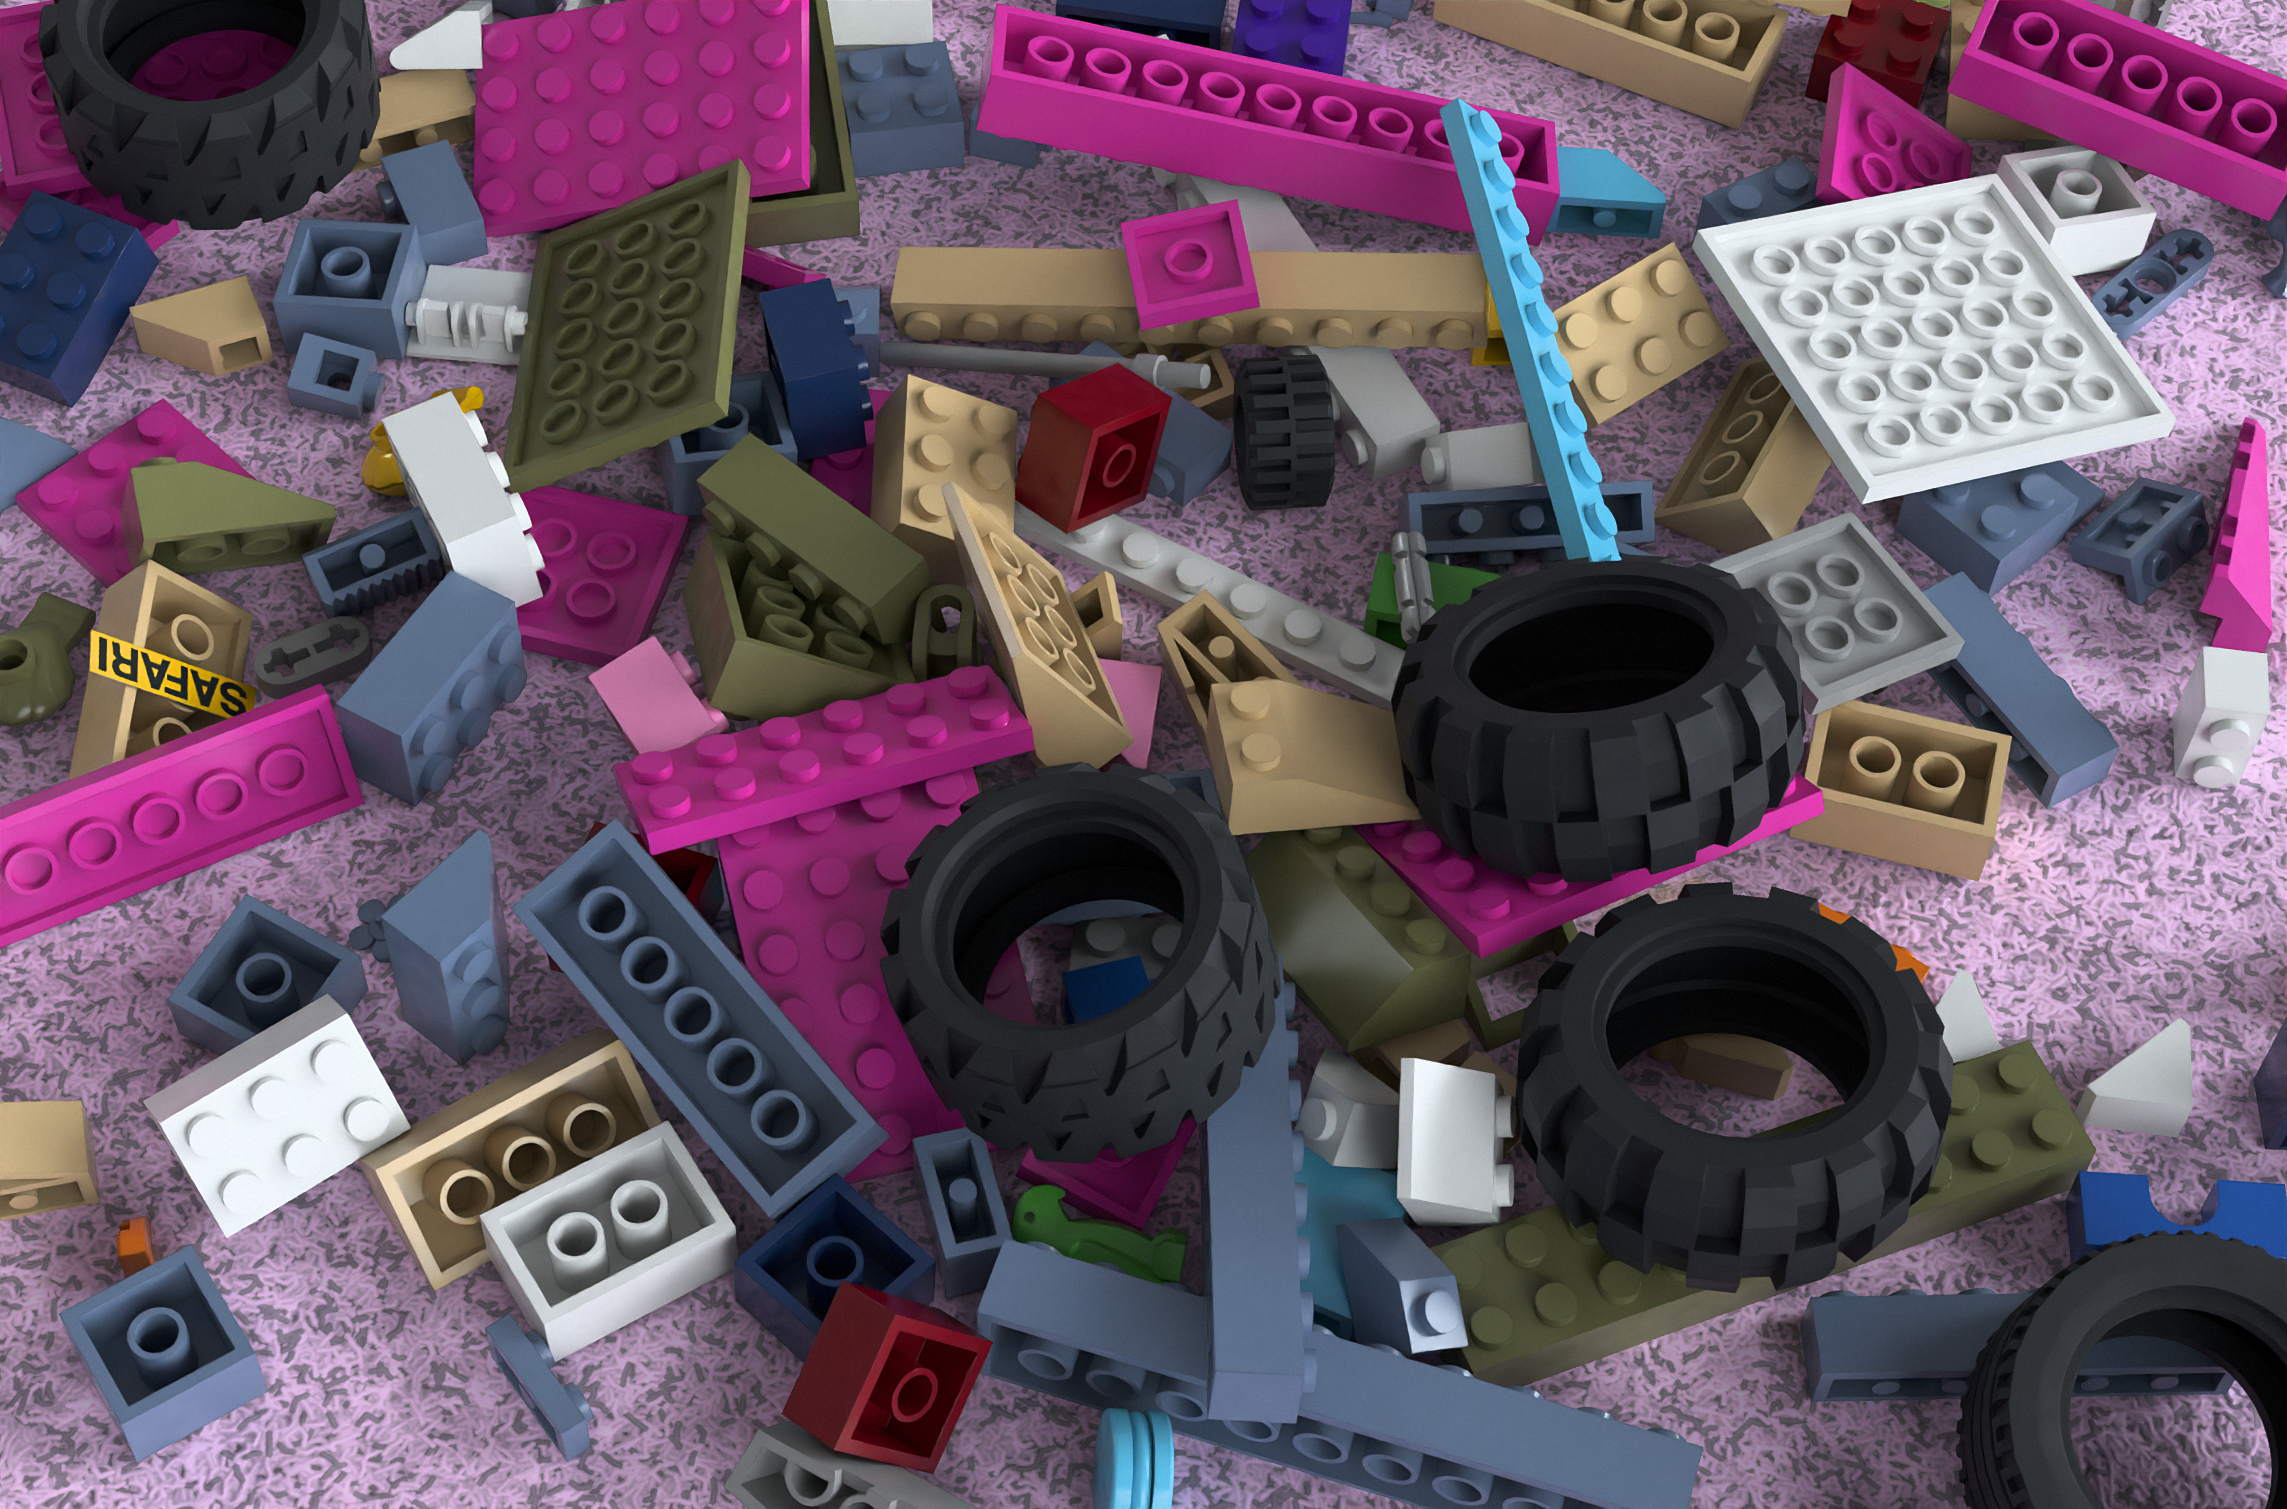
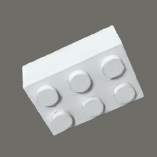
M452 391L381 419L413 508L420 507L441 551L446 573L448 574L452 570L515 601L516 608L543 597L536 571L545 568V564L531 533L523 534V531L532 528L530 517L518 492L511 495L509 492L505 493L503 488L510 486V482L497 452L488 453L483 451L482 447L488 445V441L475 411L471 410L463 414Z
M328 993L143 1101L204 1207L226 1238L411 1128L348 1013Z
M668 1120L479 1215L490 1260L531 1329L536 1330L548 1346L555 1362L733 1270L734 1261L739 1257L734 1223Z

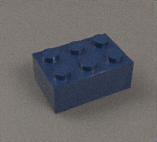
M33 190L0 246V381L73 408L87 390L130 314L129 307H133L160 262L136 227L38 190Z

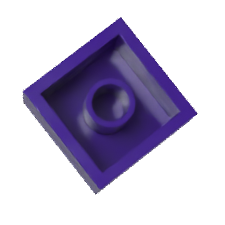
M1240 0L1232 53L1343 77L1352 0Z

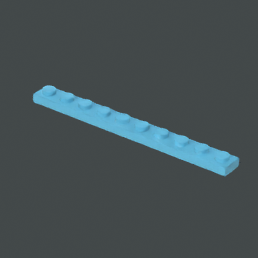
M1456 98L1439 109L1567 558L1570 560L1589 557V562L1621 560L1622 558L1619 556L1614 535L1617 534V524L1610 510L1604 505L1598 485L1602 481L1601 470L1589 453L1583 434L1587 430V423L1582 411L1574 403L1569 382L1572 380V372L1567 361L1559 352L1554 333L1558 330L1557 321L1550 308L1545 304L1540 284L1543 282V274L1538 263L1530 254L1525 237L1529 234V227L1525 217L1517 208L1512 189L1515 187V179L1511 170L1503 161L1498 142L1502 139L1500 129L1489 113L1483 110L1478 112L1460 98Z

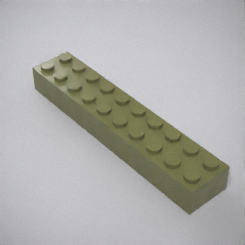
M2030 1040L1953 1066L1952 1102L1943 1148L1928 1193L1909 1207L1908 1219L1905 1224L1856 1263L1843 1253H1837L1835 1269L1826 1277L2071 1189L2078 1172L2087 1171L2096 1153V1148ZM1844 1104L1747 1138L1777 1136L1801 1130L1827 1118ZM1557 1204L1429 1248L1455 1274L1468 1341L1467 1347L1439 1353L1444 1365L1460 1367L1471 1373L1475 1379L1505 1388L1508 1386L1532 1384L1810 1284L1806 1283L1776 1291L1770 1277L1741 1278L1736 1293L1687 1288L1685 1271L1655 1263L1648 1275L1608 1255L1596 1240L1598 1226L1590 1222L1576 1229Z

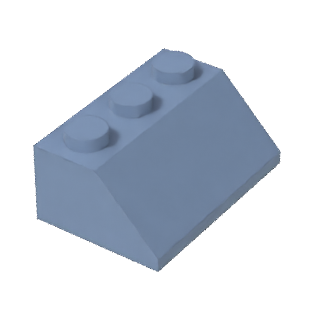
M479 829L380 916L405 1022L461 1066L469 1061L477 1052L481 1055H486L493 1051L503 1040L507 1032V1025L510 1023L509 939L490 836Z

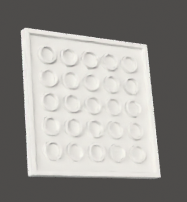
M1997 173L1701 229L1697 231L1692 249L1861 504L2169 436L2177 420Z

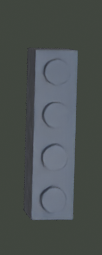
M1963 571L1922 590L1924 595L1965 641L1957 658L1925 671L1975 728L2012 736L2007 764L2043 806L2049 809L2106 779L2119 748L2110 730L2103 722L2096 720L2074 696L2069 684L2062 677L2055 675L2037 655L2029 639L2011 626L1996 609L1991 597L1984 590L1978 589Z

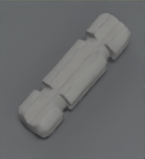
M1417 531L1408 534L1405 532L1396 533L1392 537V546L1390 548L1392 565L1396 568L1393 574L1398 611L1402 616L1400 621L1402 638L1408 644L1417 641L1421 625L1435 614V610L1431 607L1434 600L1429 564L1424 557L1427 555L1425 538Z

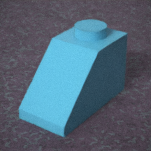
M1557 146L1560 196L1545 232L1659 239L1666 206V195L1607 149Z

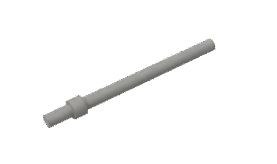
M884 341L880 348L881 362L887 365L1078 379L1119 363L1162 391L1166 386L1206 389L1211 378L1210 368L1207 364L1168 362L1164 355L1140 353L1135 359L895 341Z

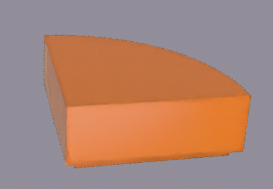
M146 1215L121 1221L122 1224L118 1225L120 1231L116 1235L117 1255L126 1278L155 1263L150 1220Z

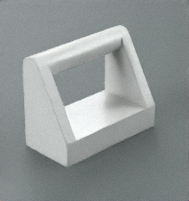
M469 0L411 35L391 51L390 63L393 67L401 70L482 69L481 25L494 23L492 0Z

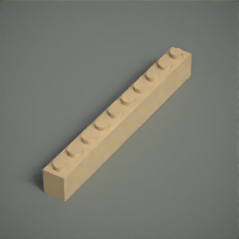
M900 246L890 305L899 335L910 336L915 340L924 342L935 339L973 340L983 343L993 340H1014L1042 344L1051 341L1092 343L1095 339H1099L1105 344L1110 342L1148 343L1151 345L1194 343L1210 346L1253 344L1269 347L1313 345L1329 348L1373 346L1388 349L1433 347L1463 350L1466 348H1487L1491 289L1481 254L1249 251L1260 307L1141 331L1125 249Z

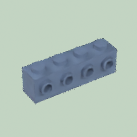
M1652 480L1599 483L1604 505L1610 510L1617 524V534L1614 535V539L1634 548L1635 546L1656 542ZM1547 486L1407 493L1397 498L1399 532L1408 534L1417 531L1422 534L1426 543L1427 555L1424 557L1427 561L1455 566L1454 556L1478 555V566L1515 564V553L1537 551L1539 563L1568 560Z

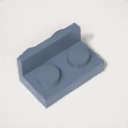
M2139 477L2069 542L2073 561L2124 576L2128 600L2139 606L2142 605L2159 587H2163L2170 577L2194 554L2200 552L2208 542L2209 525L2205 517L2202 493Z

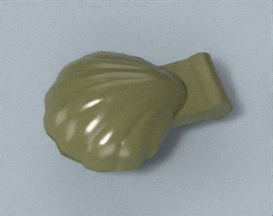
M43 592L18 628L0 633V726L5 725L19 728L31 725L34 722L50 719L59 708L65 706L72 698V686L75 683V675L68 656L82 637L93 628L96 621V612L94 610L51 593Z

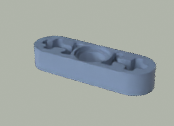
M2190 229L2174 230L2095 292L2091 303L2110 329L2117 333L2116 337L2118 340L2127 339L2207 274L2214 256V247L2206 236ZM2190 253L2195 256L2185 257L2177 264L2176 270L2172 266L2176 254L2182 256ZM2140 279L2153 280L2160 284L2164 291L2161 293L2146 292L2139 288L2135 281ZM2125 299L2129 302L2125 315L2118 313L2111 317L2105 313V311L2115 312L2124 304Z

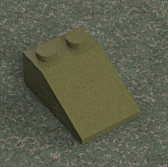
M172 457L148 459L140 463L138 467L130 468L120 511L131 571L146 560L151 559L182 577L303 561L302 554L327 544L336 520L335 507L332 504L197 461L177 463V460Z

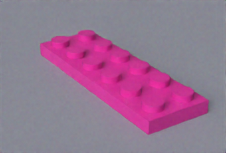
M987 664L980 667H961L952 671L949 675L917 684H898L891 687L887 692L854 701H835L824 709L795 717L772 718L761 726L732 734L709 735L699 740L698 743L669 751L646 752L637 756L634 760L613 765L617 789L650 856L1032 751L1034 750V741L1031 725L990 665Z
M321 683L1 806L0 948L365 804L328 693Z

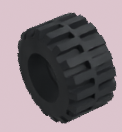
M1316 354L1243 358L1236 372L1234 382L1233 422L1237 474L1241 494L1251 511L1324 507L1332 491L1335 472L1333 404L1330 383L1324 365Z

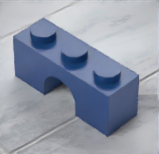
M2079 1171L2065 1199L2071 1264L2094 1249L2098 1251L2109 1242L2116 1240L2122 1242L2130 1236L2139 1233L2148 1237L2154 1231L2164 1230L2169 1234H2176L2180 1230H2192L2195 1234H2203L2207 1231L2215 1233L2220 1239L2225 1240L2233 1237L2243 1240L2246 1245L2262 1247L2267 1250L2269 1255L2276 1259L2281 1257L2287 1260V1196L2285 1184L2216 1180L2201 1207L2202 1224L2197 1226H2183L2173 1223L2156 1210L2150 1198L2148 1175Z

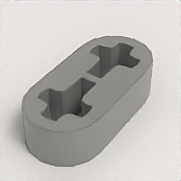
M338 616L267 644L256 654L253 665L258 685L262 692L271 698L281 699L320 683L322 686H326L359 672L371 661L373 648L368 627L361 620L350 616ZM344 638L347 644H352L353 649L342 653L338 647H334L333 642ZM285 662L289 668H293L294 673L283 677L279 671H275L274 666Z

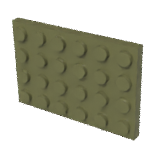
M740 158L538 238L527 306L528 322L524 326L525 332L522 339L503 463L510 482V486L507 488L512 494L516 492L522 494L538 487L550 486L562 478L589 468L601 467L613 459L643 448L655 447L664 440L697 428L708 427L718 420L728 417L751 173Z

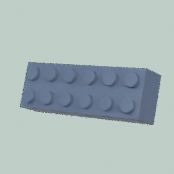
M616 818L510 908L756 1203L775 1222H780L835 1173L844 1178L891 1137L640 842Z

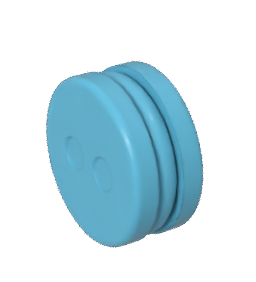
M1107 1408L1101 1416L1095 1444L1092 1481L1093 1509H1171L1174 1482V1443L1171 1421L1168 1414L1163 1410L1146 1409L1142 1413L1140 1411L1128 1412L1126 1408Z

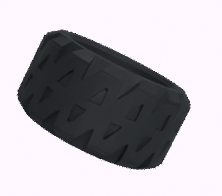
M53 0L54 4L44 5L42 8L38 43L44 60L42 61L68 150L71 154L75 155L81 174L98 192L107 199L120 193L124 209L131 214L166 226L172 219L189 222L190 228L193 230H233L240 227L244 221L262 218L263 223H268L303 209L308 204L311 195L319 191L324 194L330 192L354 169L358 162L360 149H367L372 141L380 117L379 92H381V84L364 0ZM224 30L252 31L277 38L296 49L289 61L268 80L245 92L224 98L205 101L172 100L149 94L130 84L136 72L157 52L182 39L208 32Z
M1083 762L1038 768L1033 770L1035 778L1018 784L1009 780H1003L963 802L959 807L962 815L949 826L935 825L909 856L904 865L910 878L907 889L892 888L888 898L880 930V938L888 952V957L880 959V969L889 1001L928 1080L943 1105L950 1112L957 1109L966 1127L971 1132L1009 1152H1013L1022 1142H1027L1035 1158L1041 1161L1086 1164L1093 1162L1100 1150L1112 1148L1115 1149L1118 1158H1127L1167 1144L1170 1140L1174 1139L1180 1123L1190 1117H1193L1197 1126L1204 1122L1229 1100L1240 1087L1243 1066L1254 1068L1258 1063L1274 1028L1276 1019L1274 999H1277L1281 992L1278 952L1240 841L1232 836L1221 814L1193 790L1186 787L1176 790L1166 777L1156 772L1113 763L1108 772H1100L1089 763ZM1128 900L1156 907L1170 914L1183 924L1177 946L1157 978L1138 996L1110 1013L1075 1024L1040 1026L1004 1018L983 1006L986 988L992 972L1009 946L1031 926L1057 911L1091 901Z

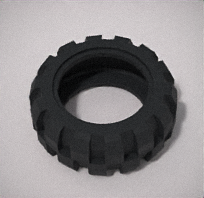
M1625 554L1618 561L1589 562V557L1546 563L1545 570L1520 577L1509 573L1473 588L1471 598L1461 605H1444L1421 625L1417 641L1409 643L1391 698L1406 794L1419 810V814L1439 840L1462 858L1479 853L1489 870L1530 879L1537 872L1562 874L1565 883L1612 881V873L1647 868L1652 875L1694 863L1697 851L1713 844L1728 848L1760 826L1766 808H1778L1804 753L1803 737L1806 732L1799 654L1793 647L1791 633L1772 605L1755 587L1742 589L1735 576L1731 573L1702 563L1688 568L1671 565L1668 557Z
M1732 882L1685 884L1677 900L1657 904L1650 894L1647 893L1609 910L1595 925L1594 936L1580 931L1539 978L1537 996L1524 1010L1518 1051L1515 1107L1520 1141L1537 1165L1536 1178L1573 1226L1577 1229L1590 1222L1595 1223L1598 1226L1596 1240L1604 1252L1648 1275L1655 1263L1685 1271L1687 1288L1728 1293L1737 1292L1741 1278L1770 1277L1776 1291L1822 1280L1835 1269L1837 1253H1843L1854 1263L1859 1261L1905 1224L1908 1219L1909 1207L1929 1191L1942 1153L1952 1102L1953 1058L1942 1039L1945 1026L1914 969L1909 968L1896 971L1897 958L1886 939L1854 916L1839 924L1820 915L1818 899L1773 886H1771L1768 898L1733 894ZM1703 1033L1737 1034L1764 1040L1797 1054L1817 1068L1834 1085L1845 1104L1827 1118L1795 1132L1757 1138L1722 1136L1690 1128L1659 1113L1633 1092L1618 1071L1643 1051L1674 1038Z

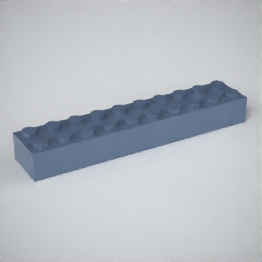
M1004 1239L977 1310V1332L993 1342L979 1374L1100 1411H1105L1110 1407L1126 1408L1128 1412L1140 1411L1142 1413L1146 1409L1163 1410L1170 1418L1173 1433L1422 1509H1688L1703 1451L1702 1446L1689 1443L1680 1434L1668 1429L1650 1428L1645 1430L1616 1421L1612 1415L1598 1408L1579 1407L1575 1409L1545 1400L1540 1393L1524 1386H1508L1505 1388L1475 1379L1471 1373L1457 1366L1439 1365L1435 1367L1405 1358L1401 1352L1387 1345L1369 1344L1364 1346L1336 1337L1330 1330L1316 1324L1312 1325L1310 1336H1303L1304 1348L1316 1350L1317 1374L1314 1394L1302 1393L1296 1424L1207 1419L1204 1297L1198 1296L1192 1289L1179 1283L1164 1282L1157 1284L1130 1276L1123 1268L1112 1263L1094 1262L1090 1264L1063 1256L1054 1247L1042 1242L1029 1241L1023 1244L1010 1239Z

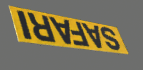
M91 630V672L226 719L254 709L255 687Z

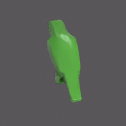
M1051 1184L1034 1186L1024 1193L1016 1204L1012 1226V1237L1016 1242L1023 1244L1029 1241L1042 1242L1054 1247L1061 1255L1090 1264L1094 1262L1112 1263L1123 1268L1130 1276L1157 1284L1164 1282L1180 1284L1189 1233L1179 1232L1176 1228L1168 1227L1153 1238L1137 1228L1117 1221L1094 1218L1070 1219L1061 1203V1198L1067 1195L1066 1190Z

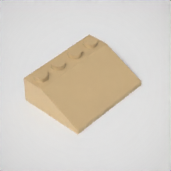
M950 480L941 487L966 586L974 598L977 610V629L990 642L994 653L989 657L992 668L1000 679L1007 684L1011 698L1032 727L1034 750L1028 751L1027 754L1038 768L1083 762L1089 763L1098 770L1132 745L1134 739L1061 572Z

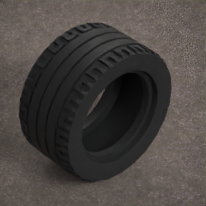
M2164 1230L2154 1231L2148 1237L2139 1233L2130 1236L2122 1242L2118 1240L2109 1242L2098 1251L2094 1249L2047 1281L2003 1321L1999 1329L1987 1340L1988 1346L1979 1352L1975 1361L1977 1365L1974 1371L1969 1374L1965 1383L1969 1390L1961 1397L1960 1408L1963 1410L1962 1418L1957 1421L1956 1432L1960 1435L1959 1444L1956 1445V1455L1958 1458H1961L1962 1469L1958 1473L1959 1482L1964 1484L1966 1495L1963 1498L1967 1507H1971V1509H2105L2087 1484L2078 1465L2072 1444L2070 1403L2079 1369L2092 1347L2105 1340L2127 1336H2152L2182 1343L2201 1352L2223 1367L2247 1393L2261 1418L2271 1453V1487L2265 1509H2287V1260L2281 1257L2279 1259L2272 1257L2267 1253V1250L2258 1245L2254 1247L2246 1245L2243 1240L2233 1237L2229 1240L2220 1239L2217 1234L2207 1231L2203 1234H2195L2192 1230H2180L2176 1234H2169Z

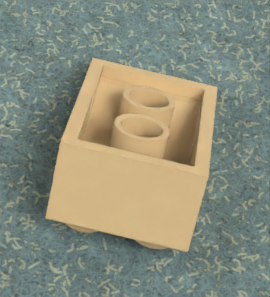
M1277 679L1211 684L1206 739L1223 818L1232 835L1422 819L1419 810L1406 794L1393 711Z

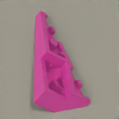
M2245 417L2241 425L2208 555L2213 556L2199 612L2218 617L2210 647L2264 653L2272 635L2266 431L2257 420Z

